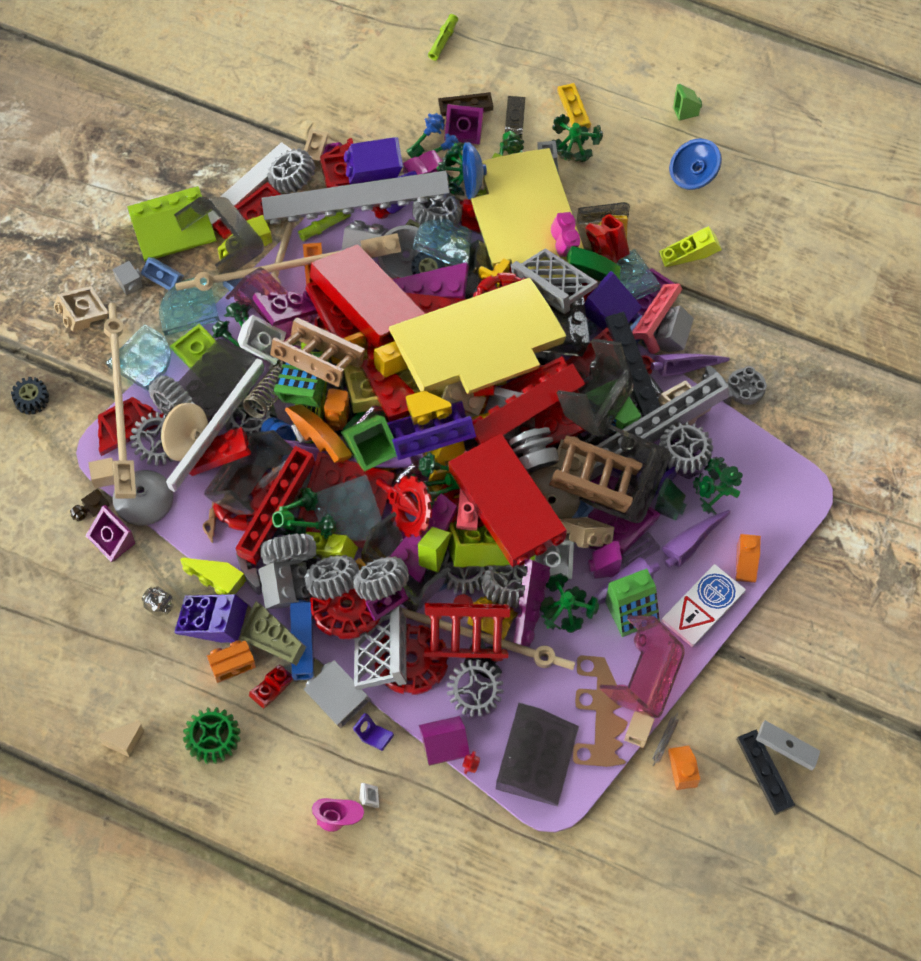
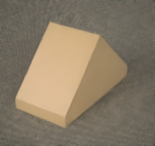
M139 720L98 735L104 746L130 757L144 730Z

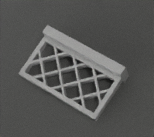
M546 248L523 263L516 261L511 264L512 273L522 279L523 277L526 279L530 278L545 301L564 314L570 310V304L598 287L596 280ZM545 256L550 259V260L539 261L540 259H542V258L545 257ZM536 266V269L530 270L528 267ZM539 266H550V269H539ZM552 266H562L563 269H552ZM565 274H574L576 277L565 278ZM539 275H549V278H542ZM552 275H563V278H552ZM562 283V287H556L553 284ZM565 283H576V286H565ZM579 283H588V285L579 286ZM565 292H576V293L569 297V295L566 294Z
M400 605L382 616L378 624L370 632L362 633L360 637L355 638L354 688L356 690L395 681L398 685L407 684L406 616ZM390 619V622L385 628L380 626V624L384 620ZM359 621V623L355 624V626L357 627V626L361 625V624H362L361 621ZM376 628L381 631L375 638L370 636ZM385 635L390 636V639L385 644L379 642ZM366 639L371 641L365 649L361 647V644ZM376 645L381 647L375 655L369 653ZM386 651L389 652L390 656L385 661L379 659ZM367 655L371 659L363 666L360 663ZM375 662L381 664L375 672L369 670ZM385 668L390 670V675L379 676ZM366 672L371 675L366 681L360 682V678Z

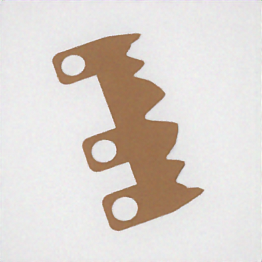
M581 655L577 658V673L582 676L597 677V690L578 689L576 691L575 705L578 709L596 710L595 745L575 744L573 747V761L579 765L603 767L625 764L626 761L620 759L615 754V751L623 746V743L614 738L624 731L628 722L615 715L613 711L626 706L620 690L616 687L617 683L605 657ZM583 660L592 661L594 664L593 670L590 672L583 671L581 669V662ZM583 693H588L593 698L592 703L588 706L582 705L579 701V697ZM580 748H587L590 751L591 756L588 760L582 761L577 757V751Z

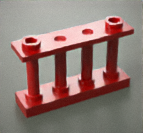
M425 603V616L431 618L430 648L423 647L424 657H428L430 660H439L440 657L491 658L492 661H503V658H508L507 649H501L502 622L505 617H510L509 604ZM442 616H450L452 619L451 648H439V622ZM463 616L473 619L472 648H460V622ZM484 617H492L494 620L493 649H481V622Z

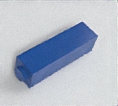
M299 600L298 603H290L291 633L306 646V649L297 666L291 663L294 681L309 680L314 677L311 602Z

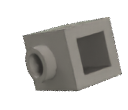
M130 261L113 269L115 279L125 295L134 293L143 287L141 282L143 276L138 268L134 269Z

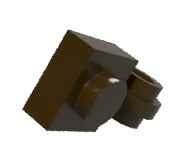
M95 489L81 499L84 506L75 505L70 510L72 519L79 522L86 518L87 512H90L94 517L99 513L102 506L106 505L109 507L110 504L102 493Z

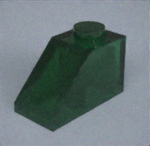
M668 478L665 479L660 489L655 510L661 515L677 520L679 514L683 515L687 504L684 503L686 495Z

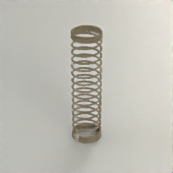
M298 340L292 346L297 345L301 347V341ZM277 360V363L273 365L243 401L244 409L249 415L255 418H263L267 411L270 410V407L279 399L270 388L265 386V383L269 384L272 389L275 388L273 384L268 382V379L272 380L276 385L275 382L277 381L272 379L271 376H275L278 379L274 372L280 373L277 368H282L280 364H283L284 361ZM262 387H264L269 393L274 395L275 398H272L267 392L263 391ZM258 391H261L272 402H269L264 396L260 395ZM248 400H251L252 404L257 409L264 411V413L260 414L250 407ZM252 400L260 404L263 409L257 407Z

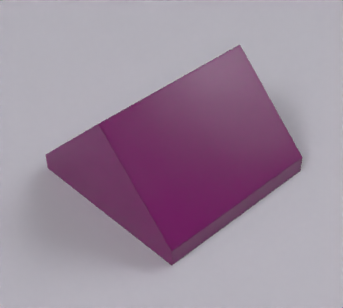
M447 104L445 134L455 135L461 143L470 142L471 144L480 145L484 108Z
M106 505L102 506L86 537L110 562H114L136 543L131 530Z
M460 716L419 725L429 766L465 758L466 755H470L466 730Z

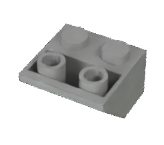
M354 220L344 229L342 250L357 244L361 247V240L384 236L388 229L383 228L381 224H372L371 226L366 225L364 221Z
M682 306L670 308L653 333L662 351L670 353L684 350L694 318Z
M273 562L259 569L265 609L290 607V603H298L299 600L310 602L312 595L306 588L304 577L307 574L306 562Z

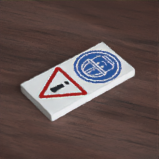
M714 564L662 618L661 622L693 648L745 593L746 589Z

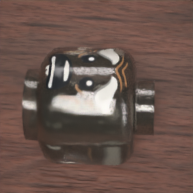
M159 586L148 588L142 596L143 607L157 617L170 613L174 606L172 604L173 596Z

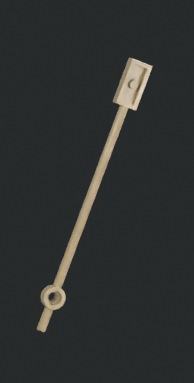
M310 130L304 150L313 158L315 165H320V156L323 155L328 133ZM303 185L302 189L299 188L297 192H304L307 185ZM287 222L275 263L283 262L295 222ZM280 270L271 272L270 276L262 280L264 295H269L270 292H277V294L280 292L281 282L278 278Z
M398 233L360 241L361 248L371 258L401 252ZM339 251L215 276L207 272H200L194 280L175 283L177 291L194 287L201 291H208L213 287L214 283L310 265L316 260ZM202 278L207 279L206 285L200 283Z
M110 303L108 305L109 319L105 321L104 332L107 336L111 337L119 461H113L115 499L136 498L134 460H127L118 339L123 333L124 324L121 320L117 319L116 304Z
M345 600L341 604L350 607L352 602ZM401 607L406 618L431 625V618L429 616ZM440 620L439 628L452 632V623ZM460 626V635L473 638V630ZM481 633L483 641L493 645L494 636ZM502 639L501 648L532 657L536 665L541 668H548L555 664L570 670L574 669L576 662L555 656L553 649L549 646H540L535 650ZM546 656L548 660L543 661L541 657Z

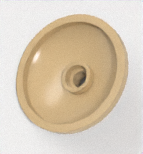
M182 403L174 407L167 415L162 427L161 440L165 453L171 459L181 462L208 425L207 416L201 407L193 403Z

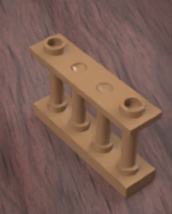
M296 318L293 321L291 336L285 342L275 337L272 339L270 355L340 387L343 370L349 364L356 368L361 367L365 349L302 319ZM298 340L307 344L302 350L292 345ZM315 348L324 352L319 358L309 353ZM332 356L341 360L336 366L326 361Z
M566 436L560 447L567 450L561 471L556 469L549 485L626 513L633 500V497L626 494L631 475H637L642 467V463L637 462L633 458H626L583 442L577 437ZM575 453L586 457L580 478L569 473ZM594 460L605 464L599 485L588 480ZM613 467L624 471L618 492L607 487Z

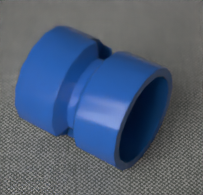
M268 418L262 424V438L280 449L288 448L279 442L280 439L296 440L291 425L278 418Z

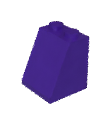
M398 137L351 144L348 151H345L344 162L347 164L346 176L349 177V184L398 177L403 168Z
M610 271L598 287L587 297L580 312L599 328L605 330L607 328L605 322L607 316L624 312L628 323H634L640 316L638 312L642 306L618 277Z

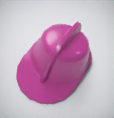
M322 798L314 802L312 814L317 819V825L322 829L335 832L344 825H353L363 818L364 809L356 801Z

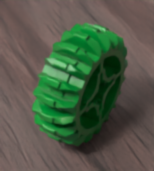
M207 707L206 713L199 709V716L197 717L192 714L193 722H186L188 728L184 729L183 732L187 736L183 737V741L187 743L185 745L186 750H191V757L196 756L199 762L204 758L205 764H208L210 759H213L214 764H217V758L221 757V760L225 761V754L228 756L233 755L230 749L237 750L238 746L236 743L241 740L238 736L241 731L240 728H237L239 725L238 721H233L234 716L232 714L227 715V710L224 709L220 713L219 708L216 707L214 712H211L210 707ZM209 722H216L213 725L207 724ZM200 728L202 730L203 735L199 738L200 741L196 744L195 736ZM228 728L229 735L224 743L221 736L224 733V729ZM207 732H208L209 734L211 733L212 735H216V738H215V737H212V736H208ZM210 746H216V747H217V748H215V749H207V748L210 747Z

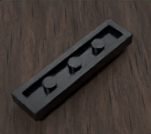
M756 729L738 736L736 740L774 815H778L794 808L795 803L765 745L756 740L758 736Z

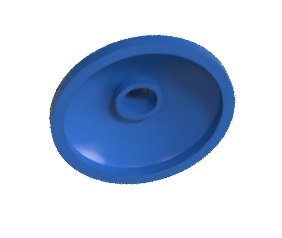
M702 138L693 139L681 145L670 161L669 171L672 180L679 187L687 190L699 189L709 184L717 176L721 168L722 156L719 148L712 141Z
M466 142L463 146L462 156L463 180L467 198L471 199L475 198L482 186L483 176L487 174L486 164L482 163L481 156L474 145Z

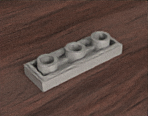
M766 720L761 724L756 738L757 741L811 771L815 768L820 750Z

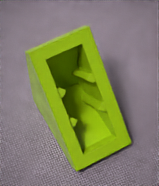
M432 526L418 543L419 566L439 572L452 533Z

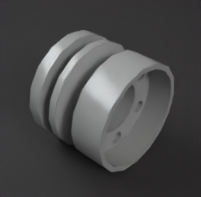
M549 428L531 429L509 441L511 447H517L513 449L515 454H523L519 460L528 473L560 462L556 448H546L547 445L553 442L552 437H547L551 434Z

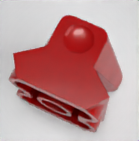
M611 214L606 215L602 219L601 225L589 223L585 227L592 252L604 256L616 264L619 259L630 254L624 225Z

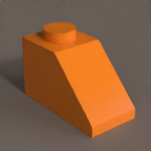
M740 534L737 542L735 581L756 583L761 536Z
M690 746L668 748L676 790L698 787L700 775L696 758Z

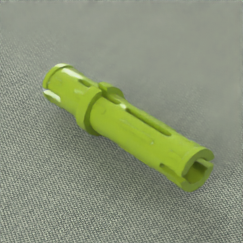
M449 14L445 24L441 26L440 33L428 53V57L431 60H438L448 38L453 35V29L459 20L456 15Z
M337 212L335 216L313 221L311 225L298 231V234H301L299 237L304 242L316 234L320 235L322 231L351 217V214Z

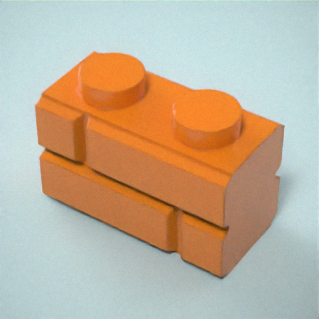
M331 388L328 390L324 406L326 424L333 431L343 430L347 425L350 413L349 396L347 391Z
M240 640L234 641L230 644V647L214 649L210 652V655H207L217 683L256 668L246 640L243 642Z

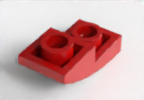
M279 664L265 675V679L249 692V697L265 709L293 681L292 674Z

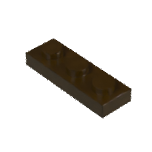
M491 92L438 98L439 111L442 117L447 115V104L484 108L483 112L493 111L494 107Z

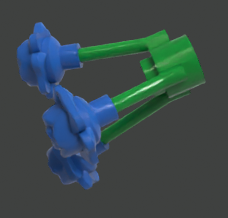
M429 113L428 118L424 119L427 128L423 131V135L406 150L411 158L419 157L423 154L425 150L420 143L426 136L436 132L441 134V130L445 129V119L440 114ZM448 133L445 134V143L434 149L436 153L441 150H450L452 145L459 143L456 136H450Z

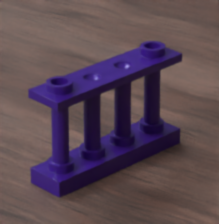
M463 402L452 403V414H449L448 417L444 419L436 418L424 425H413L411 416L387 423L394 437L392 442L398 461L476 437L472 419L470 416L466 417Z

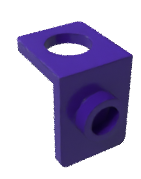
M364 713L353 727V730L362 742L381 751L385 749L394 737L393 732L376 725L367 713ZM367 721V729L361 732L362 724Z

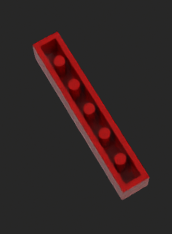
M566 363L556 368L557 373L552 376L549 373L538 379L540 383L536 386L530 384L522 389L523 394L516 397L514 394L505 400L506 404L502 407L496 405L488 410L489 415L482 418L480 415L472 420L476 434L474 438L480 445L499 434H506L585 385L573 363L568 366Z
M297 446L293 448L235 548L238 557L257 565L261 558V545L265 541L272 539L277 530L272 522V516L276 511H279L280 506L290 505L294 501L315 464L312 453Z

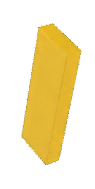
M575 83L558 86L557 91L566 114L570 118L571 126L573 123H578L581 127L591 128V122Z

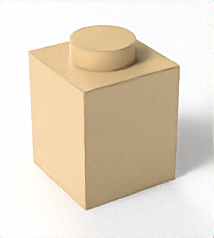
M112 458L88 462L94 489L114 485Z
M634 711L624 741L644 748L653 726L654 718H651L648 713Z

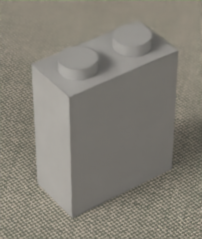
M334 660L332 663H326L321 669L322 672L317 677L314 676L309 679L304 690L341 729L371 699L362 689L356 690L354 688V680Z

